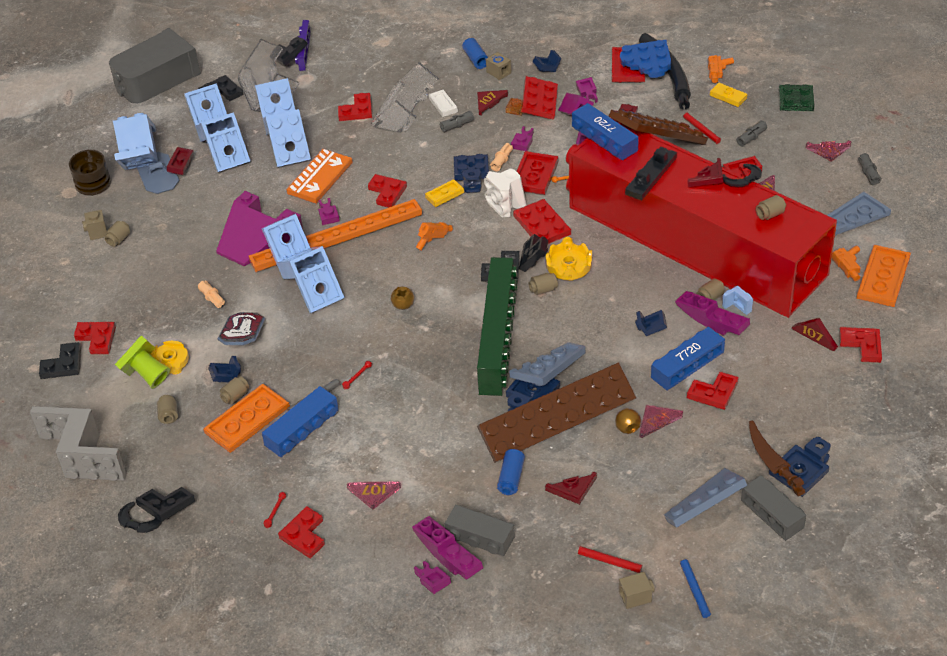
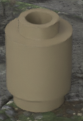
M775 195L761 201L756 206V213L760 219L768 220L784 213L786 203L783 198Z
M116 221L105 233L104 240L112 247L119 245L130 234L129 225L124 221Z
M544 273L531 277L529 282V289L535 295L553 291L554 288L558 287L557 278L554 273Z
M712 279L701 286L696 294L716 300L724 294V285L720 280Z
M241 376L233 378L220 389V398L226 404H234L247 393L249 389L248 382Z
M163 395L157 401L158 420L161 423L170 424L178 418L177 402L171 395Z

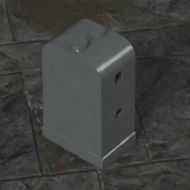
M170 28L117 54L109 60L117 93L131 103L145 102L201 74L196 49Z

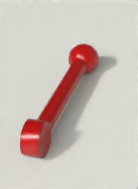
M366 361L364 366L349 381H344L342 383L343 389H349L350 384L367 368H371V361Z
M285 492L279 493V499L269 518L263 522L265 528L272 526V519L282 500L287 496Z

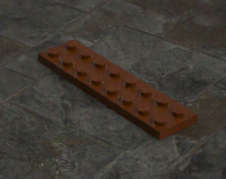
M623 109L618 111L611 110L609 113V117L636 131L705 145L708 140L707 137L703 136L702 131L689 128L688 124L683 122L679 123L656 116L654 118L650 115L645 116L641 113L636 114Z
M618 362L483 422L477 428L494 463L504 459L507 450L516 449L523 451L636 399V396Z

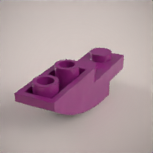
M686 291L675 301L676 305L691 318L705 327L709 326L721 335H725L727 332L740 335L750 325V318L718 307L717 301Z
M427 516L412 527L426 548L453 575L459 574L467 580L483 569L482 562L455 541L454 535L430 516Z

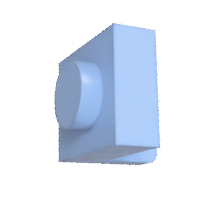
M736 286L723 294L722 307L726 309L731 305H735L747 315L752 312L753 298L749 293Z

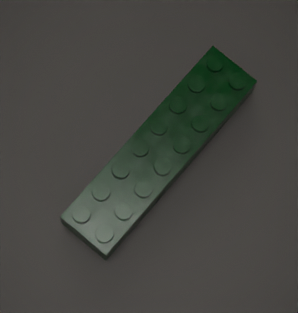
M491 257L477 364L479 395L502 396L503 388H507V376L505 375L509 372V362H506V360L510 359V347L508 346L512 344V333H509V331H513V319L511 318L515 316V306H512V304H516V292L514 290L518 288V279H514V277H517V266H514L513 258Z

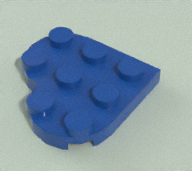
M667 40L623 46L620 53L622 66H628L630 70H639L641 74H648L650 78L664 76L666 71L671 70V58Z

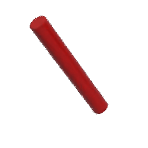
M689 113L683 115L685 120L699 131H702L716 144L721 142L720 137Z
M582 546L578 550V555L641 573L643 566L641 564Z

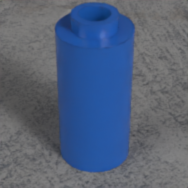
M466 39L462 44L463 50L477 69L485 68L488 56L476 39Z
M510 449L505 452L497 489L504 495H512L518 491L525 455L519 450Z

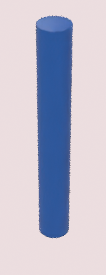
M687 559L682 560L680 565L703 618H707L711 613Z

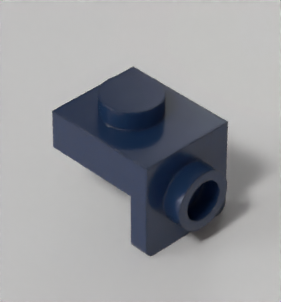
M555 50L550 51L548 58L535 56L533 59V63L541 72H556L561 61V57Z
M662 310L645 317L640 311L636 312V326L639 331H643L646 337L667 328L665 314Z
M231 356L229 364L210 363L208 370L213 382H229L240 374L241 365L238 363L236 356Z

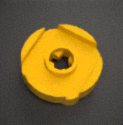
M171 340L163 342L164 345L160 347L156 345L150 355L171 369L169 374L181 373L182 368L186 366L189 360L188 351L184 344Z

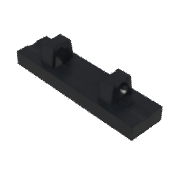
M664 147L657 148L651 159L636 173V177L625 188V195L642 201L676 160L677 152Z

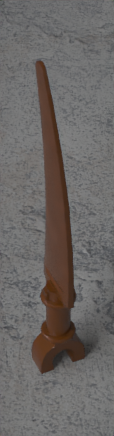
M753 420L749 421L752 442L764 464L773 474L778 473L784 477L798 497L805 494V489L801 486L804 484V481L789 471L791 465L766 442Z

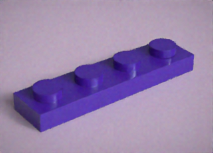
M303 20L302 26H299L300 36L298 37L305 39L308 43L295 57V63L298 64L299 71H306L311 35L309 20Z

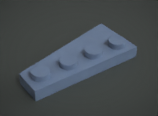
M863 192L827 216L837 220L835 235L889 216L891 209Z
M568 342L551 350V355H541L532 364L526 362L522 364V368L519 370L516 368L509 370L510 378L534 383L537 386H544L586 353L585 346Z
M724 468L664 514L667 522L676 528L747 486L745 478Z

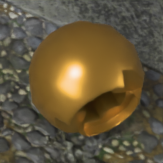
M397 287L392 291L391 302L397 309H408L413 305L414 294L411 289Z
M626 408L616 415L615 423L622 433L631 434L639 429L641 419L635 410Z

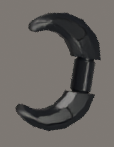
M743 164V167L751 170L750 175L743 179H731L723 174V182L730 186L743 187L755 180H759L762 172L756 165Z
M135 502L124 505L118 513L119 524L124 528L128 527L137 530L138 533L150 532L162 524L157 518L143 523L132 520L129 516V511L135 506Z

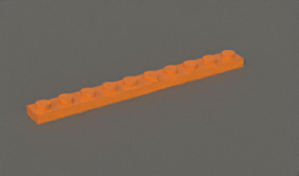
M412 199L307 235L306 239L310 248L321 246L327 248L422 215V209L417 201ZM270 248L248 256L255 272L277 265Z

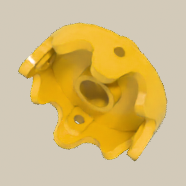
M565 237L560 244H552L550 246L549 252L546 254L547 270L550 274L554 273L556 278L572 281L582 278L592 267V250H588L585 243L576 245L573 243L572 238Z

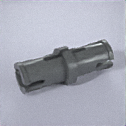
M469 110L460 115H453L452 118L441 121L440 128L443 132L455 127L459 128L463 124L474 120L473 113Z
M760 120L753 127L747 128L745 133L737 137L738 145L744 147L751 140L758 138V135L768 128L766 122Z
M867 153L861 154L858 157V161L862 165L863 173L868 176L872 185L879 184L882 178L877 172V166L871 161Z

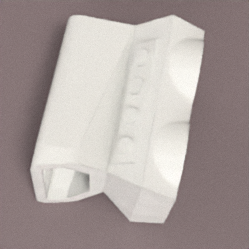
M511 168L501 173L488 172L484 179V184L487 188L485 198L488 204L501 217H510L512 207L519 209L526 206L521 176L514 169Z

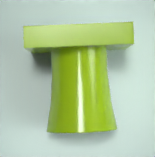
M142 335L115 363V366L128 376L134 371L138 372L151 389L158 387L167 378L171 370L150 355L155 347Z

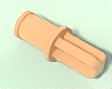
M506 143L500 151L496 152L495 158L490 164L492 170L499 171L503 163L508 161V155L513 150L512 145Z
M201 281L198 284V289L205 295L206 300L211 301L217 308H221L225 304V301L218 294V290L213 288L208 281Z

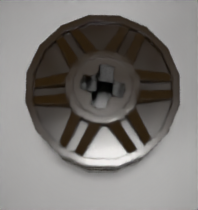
M87 149L71 157L69 168L75 188L80 194L88 196L97 195L104 192L110 186V175L104 155L101 152Z

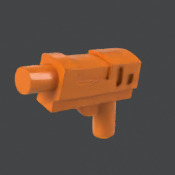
M717 55L708 57L709 78L713 83H717L718 79L722 78V69H726V65L734 64L733 57L722 60L721 56Z
M423 222L419 228L418 236L421 238L416 248L422 250L426 242L432 241L433 238H444L447 232L453 230L452 225H447L444 222Z
M856 245L848 251L843 247L832 252V260L844 271L845 276L858 281L860 279L858 273H860L861 267L856 262L855 254L860 252V248Z

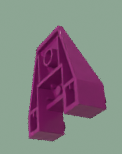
M244 191L233 202L216 253L242 266L250 264L249 255L270 248L261 228L296 214L303 229L301 215L286 208L276 219L261 213L259 196ZM284 233L282 235V241L284 243L289 242L290 235L288 233Z

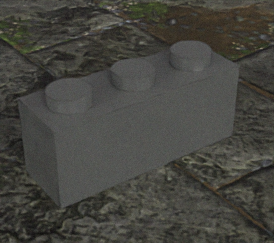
M762 475L742 488L741 501L785 541L804 529L806 521L804 511L792 503L787 495L782 494L771 481L766 480Z
M456 504L444 523L445 529L454 535L455 541L458 540L469 544L471 547L484 549L491 554L505 556L515 538L514 524Z

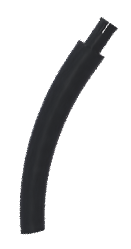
M643 33L640 36L639 44L657 41V39L647 33ZM669 51L671 70H668L667 73L673 85L674 97L679 101L680 109L684 110L683 105H685V109H688L691 96L689 83L682 66Z

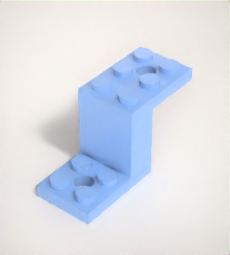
M288 78L255 85L266 135H270L277 167L310 160L299 109L295 110ZM272 94L279 95L280 101L278 103L271 101L270 97ZM291 141L294 143L295 148L293 151L286 150L285 144Z
M217 83L185 93L184 96L200 142L207 141L217 172L250 162L234 112L227 114ZM203 100L210 102L209 109L202 108L201 103ZM225 146L232 147L233 153L231 155L224 153Z
M137 113L134 114V117L129 118L122 116L113 121L119 153H115L114 156L117 163L124 170L149 166V164L158 162L152 133L156 132V128L147 114Z
M296 214L261 228L282 278H295L309 313L344 298L323 246L310 248ZM284 233H288L290 235V241L288 243H284L282 241V235ZM318 283H322L324 286V291L320 294L315 289Z

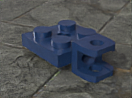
M488 154L453 156L455 181L463 180L466 193L480 192L481 179H485L489 172Z
M553 378L544 386H537L534 383L515 379L506 390V397H508L507 405L510 406L508 411L559 389L560 381Z
M820 437L810 440L804 449L798 445L793 446L782 457L791 465L789 471L804 481V484L801 486L805 489V494L829 472V466L826 464L829 461L830 455L828 453L831 444ZM821 444L823 445V448L820 449L819 447H816V445ZM795 469H803V472L797 473L795 472ZM769 470V475L793 490L784 477L778 473L773 474Z

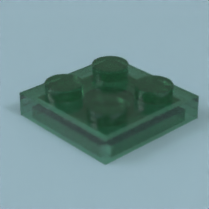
M779 85L780 111H814L813 85Z

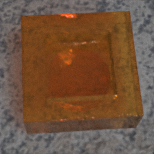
M510 98L506 106V113L522 116V100Z

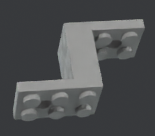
M32 406L30 414L39 438L60 439L56 454L65 478L125 481L126 471L119 449L96 447L100 435L91 409Z

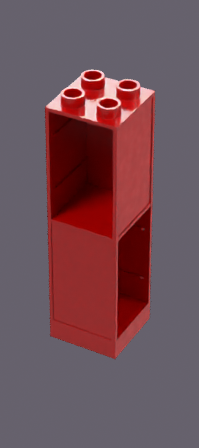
M618 121L616 122L638 136V151L626 159L620 160L589 138H586L579 145H572L567 152L566 163L569 164V178L566 183V189L569 191V208L710 279L720 280L729 289L739 286L751 295L753 301L787 318L829 276L837 220L754 181L743 187L730 186L724 182L688 187V179L698 176V172L714 163L651 133L636 131ZM664 147L677 152L676 160L642 201L625 195V188L636 177V173L651 159L657 148ZM722 167V175L725 174L731 179L744 178ZM775 195L784 199L786 203L784 213L768 220H762L758 217L756 206L761 201Z

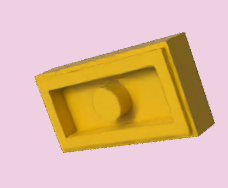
M718 83L710 90V96L736 107H739L747 99L746 93Z
M453 179L425 193V198L434 207H437L463 194L464 188Z

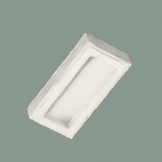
M444 90L429 94V100L442 117L458 112L457 106Z

